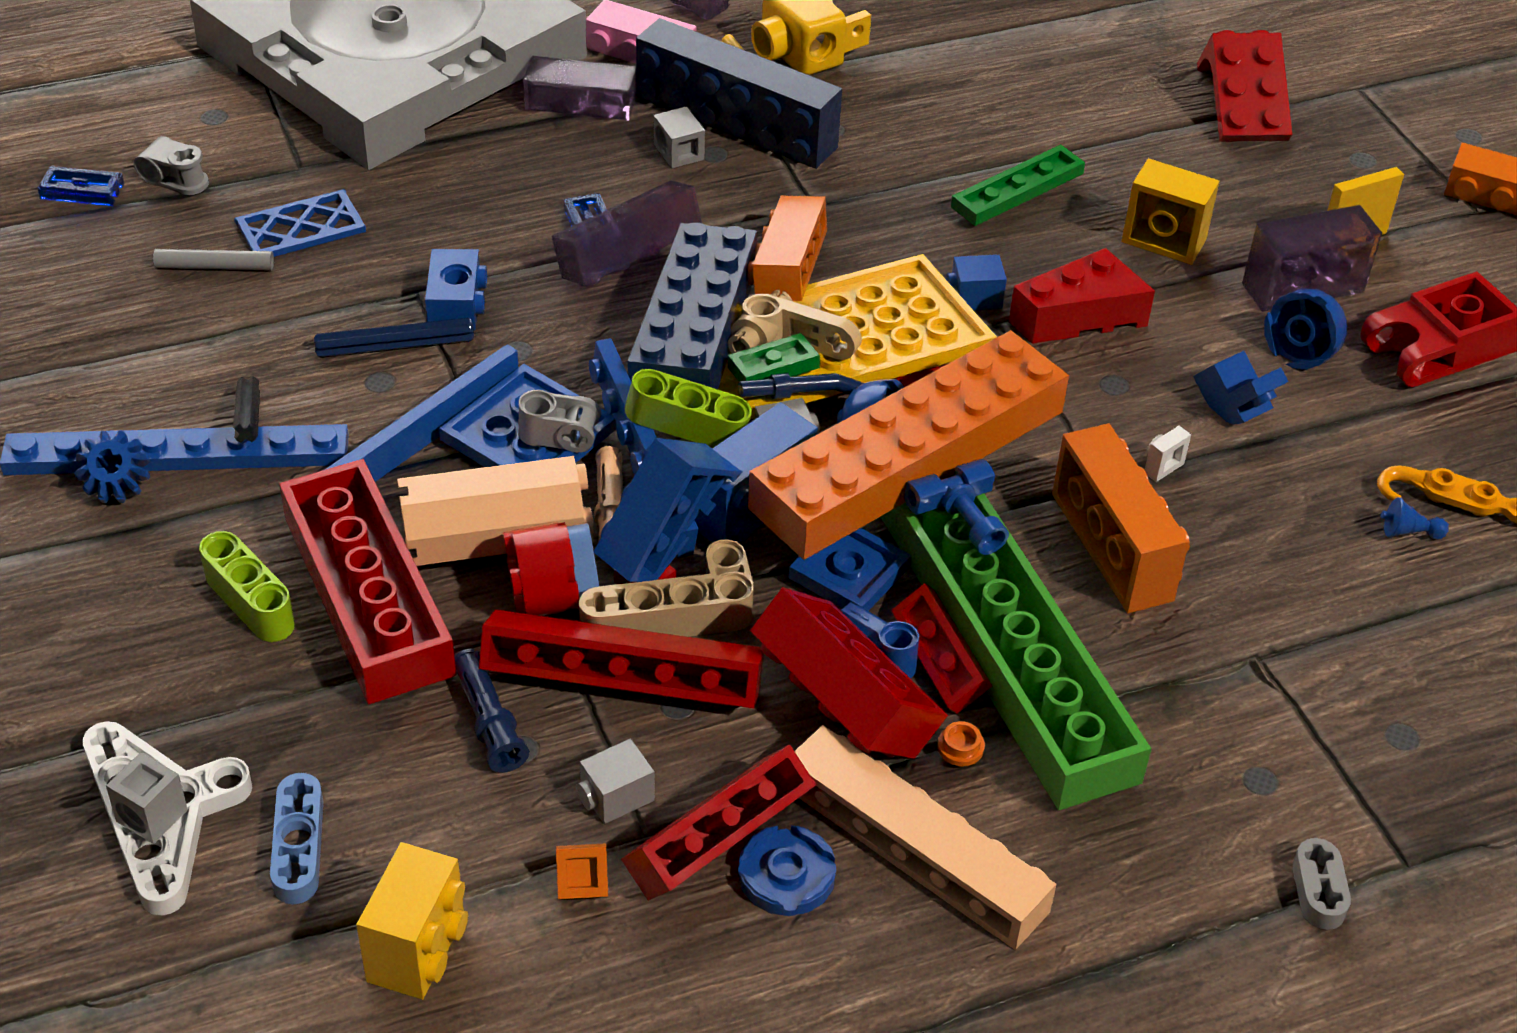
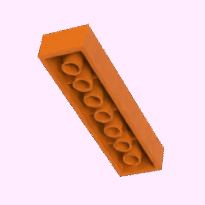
M1010 330L752 469L749 473L748 509L805 560L905 503L904 494L908 481L930 474H936L941 480L954 475L956 466L982 459L1063 413L1069 375Z

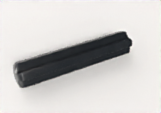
M254 376L249 380L241 377L237 381L233 428L235 429L234 438L240 443L245 439L253 442L258 437L260 390L259 380Z

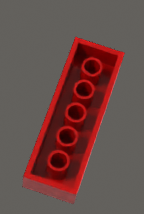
M360 459L279 483L285 520L367 704L369 705L455 677L456 667L453 639L365 460Z

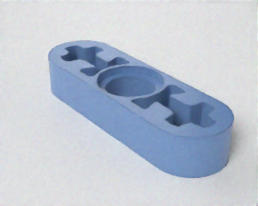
M295 773L287 776L279 783L276 791L270 877L275 896L287 904L306 902L314 896L319 885L323 796L318 779L307 773ZM304 793L306 795L303 797V812H296L294 801L297 799V794ZM295 830H305L311 834L310 838L300 845H290L284 841L286 835ZM291 862L299 863L301 872L297 883L293 884L288 883L292 877Z

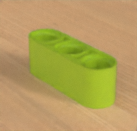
M642 369L634 374L625 403L626 416L632 422L692 442L704 443L712 448L749 424L752 415L749 403L737 395L653 369Z
M216 531L204 537L200 542L199 551L208 585L261 640L278 642L291 635L295 622L290 594L286 586L235 534L227 531Z

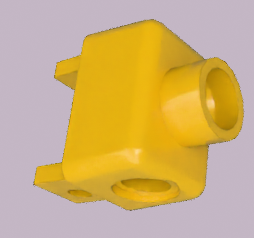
M762 0V20L752 25L751 39L758 56L771 61L782 58L794 70L812 75L842 65L844 63V53L869 44L871 14L864 10L845 17L844 13L833 4L832 0ZM824 34V40L821 44L816 37Z

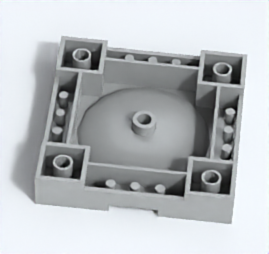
M190 0L198 47L238 76L245 72L250 73L322 126L323 136L327 141L367 170L426 141L425 128L523 78L536 84L587 57L586 10L570 0Z

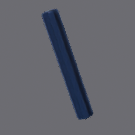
M470 318L317 333L314 336V345L318 357H329L469 342L474 338V329Z

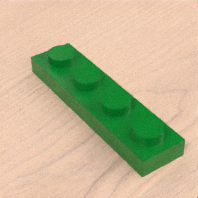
M1060 144L952 195L951 208L971 224L977 226L1083 175L1085 162Z

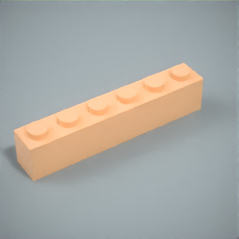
M822 725L795 750V753L816 783V786L799 797V799L1012 949L1016 950L1050 913L1057 884L1050 880L1041 869L1028 865L1010 853L1001 842L985 836L969 825L967 820L960 814L950 812L938 804L923 789L912 786L894 774L885 763L874 760L856 748L845 736L837 735Z

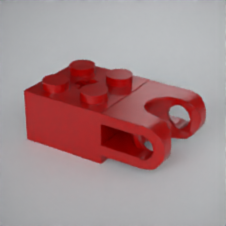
M1476 271L1411 294L1409 301L1371 314L1366 318L1362 326L1360 338L1375 353L1401 352L1396 375L1409 387H1415L1517 352V306ZM1385 327H1392L1390 329L1381 331Z

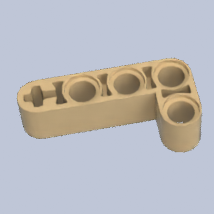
M722 539L713 542L707 548L706 574L590 588L583 592L579 598V621L686 637L744 629L752 620L753 580L746 552L738 542Z

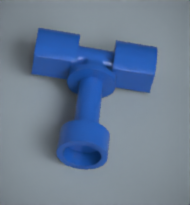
M979 459L956 466L954 476L941 480L936 474H930L906 483L904 500L914 514L918 515L940 507H944L950 514L960 513L972 528L969 533V540L979 553L988 555L996 552L1006 543L1009 537L1008 530L996 516L985 517L973 502L976 496L990 492L993 488L995 473L986 460Z

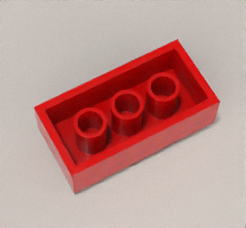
M782 587L750 630L763 643L760 646L761 651L776 663H783L791 672L788 676L791 682L801 690L812 693L820 701L817 705L819 710L834 722H841L850 731L847 735L850 742L863 752L877 751L891 758L897 755L915 759L948 717L919 686L831 601Z

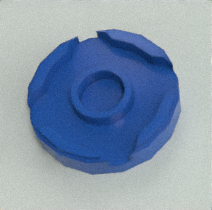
M791 825V830H778V826L765 828L753 835L741 850L738 878L742 892L755 906L770 914L794 916L809 913L822 905L834 889L836 865L832 848L820 835L804 827Z

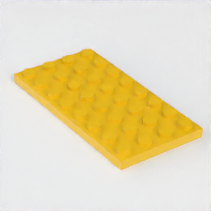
M923 254L808 284L802 301H793L849 319L858 327L862 336L860 347L850 358L839 360L819 353L820 368L798 376L837 373L863 383L880 379H893L953 362L997 338ZM727 360L718 390L739 396V381L728 369ZM826 390L792 393L790 398L772 399L770 395L745 397L743 399L749 403L752 409L750 419H755V406L803 398L805 403L829 398L842 392Z

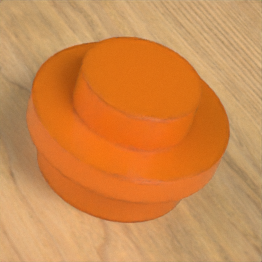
M957 721L949 724L941 732L937 748L940 756L948 763L956 766H970L982 758L985 742L975 725L965 721Z

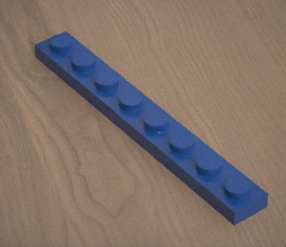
M347 424L258 427V437L255 441L251 442L245 439L242 443L234 438L235 429L233 427L121 430L127 434L128 441L137 438L142 443L143 447L140 452L148 453L151 460L149 464L143 467L148 471L330 466L348 453L349 440ZM113 430L107 431L112 440L118 433V431ZM101 431L6 434L0 459L3 475L75 473L78 468L82 467L75 459L76 454L90 452L84 444L85 439H91L95 444L101 442L99 437ZM113 460L108 463L110 469H105L108 472H116L118 470L116 464H120L117 460Z

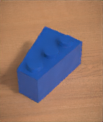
M655 438L653 443L643 453L642 463L631 483L623 490L621 502L611 520L603 527L601 538L594 549V553L629 582L657 580L690 539L684 533L701 511L707 516L716 506L711 501V498L727 478L734 483L742 471L707 444Z

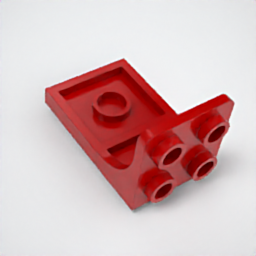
M1223 30L1212 33L1197 62V70L1200 72H1212L1219 142L1289 141L1293 134L1281 33H1269L1266 30H1256L1251 33H1235L1231 30Z

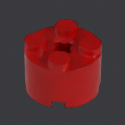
M565 522L503 532L510 583H512L516 612L546 616L579 609V590L577 581H575V565Z

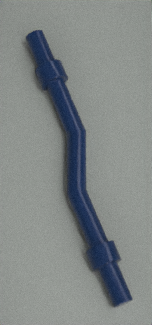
M788 373L771 374L769 379L739 381L738 392L741 398L770 395L772 399L790 398L792 393L836 390L850 395L853 389L864 383L837 373L790 377Z

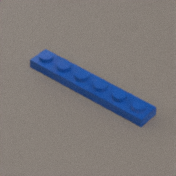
M612 339L599 340L595 342L594 358L589 360L590 376L593 383H599L602 389L604 408L607 414H613L615 418L619 442L622 446L627 445L631 454V467L635 475L642 463L643 453L657 437L653 429L638 425L626 416L625 403L631 380ZM695 520L684 533L690 539L676 555L677 558L694 555L699 529Z

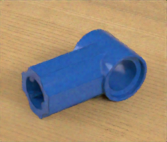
M851 602L841 609V612L910 679L915 675L919 633L913 625L901 621L887 623L866 609Z

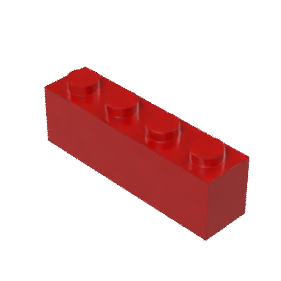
M789 744L757 762L621 858V860L649 901L677 887L816 786V783Z

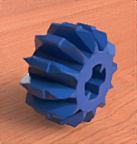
M101 430L99 436L100 443L95 444L93 440L85 439L84 444L90 452L76 454L75 459L82 467L75 471V476L79 481H86L83 490L87 495L98 492L100 502L107 503L114 493L118 502L124 503L126 501V490L130 489L134 494H140L141 489L136 480H149L150 473L143 467L149 464L151 460L148 453L140 452L143 445L139 439L135 438L128 441L127 434L119 430L112 440L107 431ZM117 460L120 464H116L118 470L114 473H108L105 469H110L108 463Z

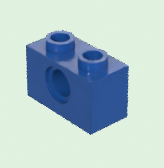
M432 249L425 297L427 322L470 318L473 323V329L476 330L477 314H484L485 309L484 291H480V289L487 288V266L480 265L479 249Z

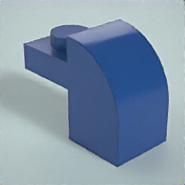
M1245 351L1222 360L1193 376L1208 406L1226 422L1231 424L1244 423L1273 409L1274 407L1270 400L1277 397L1274 389L1289 382L1281 367L1258 378Z

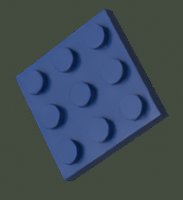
M522 364L441 426L439 431L441 441L483 467L574 456L576 463L616 430V421L612 414H607L605 410L600 408L601 416L599 422L593 426L595 435L593 446L585 452H572L566 449L532 446L524 443L518 435L519 399L521 395L531 390H543L549 393L568 396L579 395L526 364ZM582 408L578 410V418L581 417ZM577 431L575 440L580 438L579 431Z

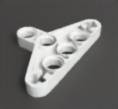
M109 721L98 723L85 732L83 747L140 901L145 910L153 915L163 916L171 914L180 909L185 903L188 894L203 817L238 805L248 798L252 791L249 768L244 761L238 758L226 757L186 771L122 725ZM110 742L113 746L115 757L107 759L101 745ZM140 752L178 773L183 791L191 792L195 795L186 804L188 811L154 844L116 822L106 789L110 778L117 775ZM226 775H237L242 778L241 782L233 788L223 789L216 786L217 781ZM153 844L161 847L157 856L151 859L140 860L134 857L136 851L145 845ZM162 874L166 888L169 890V892L161 895L156 890L153 877Z

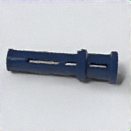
M465 649L455 655V667L477 719L474 731L478 740L485 743L487 747L486 759L490 769L500 773L513 771L526 762L530 751L526 742L518 738L515 731L517 725L512 712L502 708L487 671L479 669V651L475 652L474 649Z

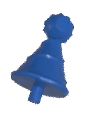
M1396 497L1389 505L1388 510H1383L1381 513V519H1385L1384 533L1388 538L1426 531L1430 538L1439 540L1446 537L1449 532V524L1445 519L1435 517L1427 520L1425 516H1422L1413 507L1404 502L1401 497Z

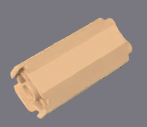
M574 456L397 479L398 488L407 487L408 495L399 496L405 543L408 550H416V556H412L416 566L506 554L503 532L563 522L567 526L588 523L590 533H594L591 508L583 507L581 490H588L586 467L584 463L576 464Z

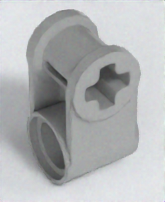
M160 136L133 161L137 174L145 182L153 185L163 186L184 195L201 193L209 186L208 176L202 171L200 163L203 158L202 151L194 145H187L168 137Z
M543 390L527 391L519 399L518 435L528 445L566 449L572 452H585L593 446L595 439L593 426L599 422L601 409L594 400L584 396H568L549 393ZM582 408L581 417L578 418V410ZM577 431L580 434L579 440H575Z

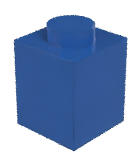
M1000 255L954 257L952 273L946 274V280L973 311L1003 309L1007 278Z

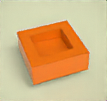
M606 843L556 846L558 899L608 897Z

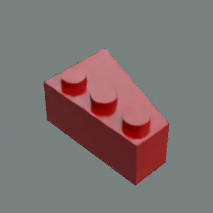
M1104 248L1015 285L1008 322L1032 344L1079 337V332L1082 330L1100 328L1101 333L1113 332L1114 326L1134 323L1136 328L1147 327L1155 290L1107 248Z

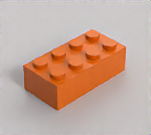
M1110 423L1063 434L1052 495L1128 614L1174 602L1179 582L1182 579V569L1186 553L1190 548V541L1186 530L1177 524L1169 512L1165 499L1162 496H1158L1149 482L1146 471L1137 465L1129 453L1127 443L1124 439L1118 437Z

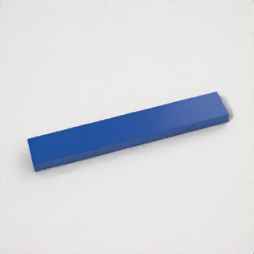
M508 344L503 346L326 469L364 459L376 482L440 437L439 428L516 370L518 368V351Z

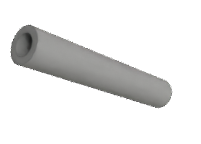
M155 249L153 262L155 268L272 271L274 255L272 251Z

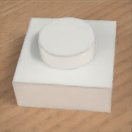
M1177 426L1165 435L1160 434L1156 436L1147 448L1148 457L1145 466L1147 476L1157 482L1184 465L1191 434L1182 427Z

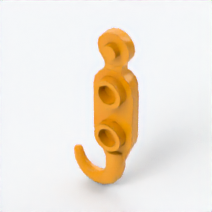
M1401 465L1388 467L1377 478L1379 491L1383 496L1392 501L1396 497H1401V495L1394 492L1390 488L1389 483L1391 481H1401L1422 490L1428 499L1433 502L1458 507L1480 517L1501 513L1512 522L1517 523V498L1504 497L1494 484L1487 481L1467 478L1455 474L1446 468H1437L1429 471Z

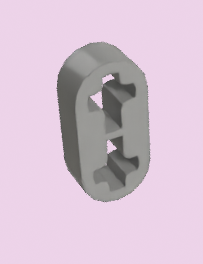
M1320 838L1307 839L1298 847L1293 861V874L1301 911L1304 918L1311 925L1320 929H1335L1342 925L1351 905V896L1342 857L1338 848L1331 842ZM1309 858H1315L1319 865L1325 866L1322 874L1318 873L1316 862L1309 860ZM1321 892L1325 894L1327 905L1334 907V909H1326L1325 903L1318 901Z

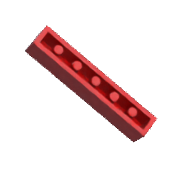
M495 609L482 625L479 669L754 709L761 688L764 653L757 646Z

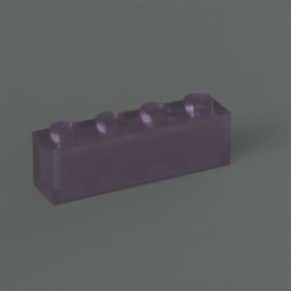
M672 180L552 235L562 279L577 283L583 287L592 286L599 283L601 277L611 272H620L630 268L632 262L642 257L647 258L659 254L661 248L674 242L680 223H702L695 187Z

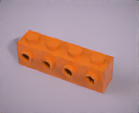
M780 196L776 209L770 210L769 226L763 227L762 243L756 244L755 260L749 261L748 283L749 285H754L755 294H771L775 290H780V295L784 291L789 294L792 301H802L827 233L825 196Z

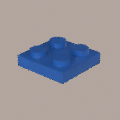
M860 528L805 560L799 556L789 566V579L831 601L842 609L851 602L869 611L910 568L912 555Z

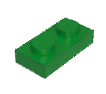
M802 333L728 355V369L738 381L769 379L771 374L788 373L792 377L820 368L819 353Z

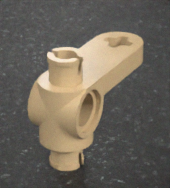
M775 290L771 294H755L744 300L742 305L743 314L732 326V337L728 340V348L731 353H736L802 333L818 353L835 359L845 360L850 358L860 347L862 336L858 327L849 319L793 302L789 294L783 291L780 295V290Z

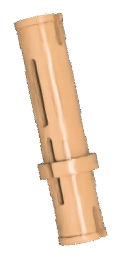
M613 446L602 447L595 454L598 504L594 508V520L599 525L598 542L601 538L603 527L611 520L621 502L623 492L622 452H619V449Z

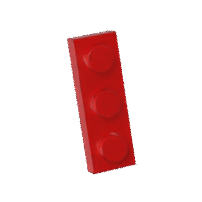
M924 583L891 610L897 621L909 623L918 630V657L950 710L958 714L992 687L991 682L933 588Z

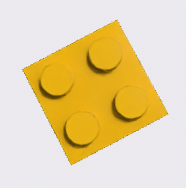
M1148 158L1132 184L1121 242L1192 265L1207 239L1220 180Z
M400 842L356 924L367 983L423 1000L431 983H438L441 980L447 965V951L453 940L459 941L462 938L468 922V912L464 911L463 908L465 883L460 881L457 858Z

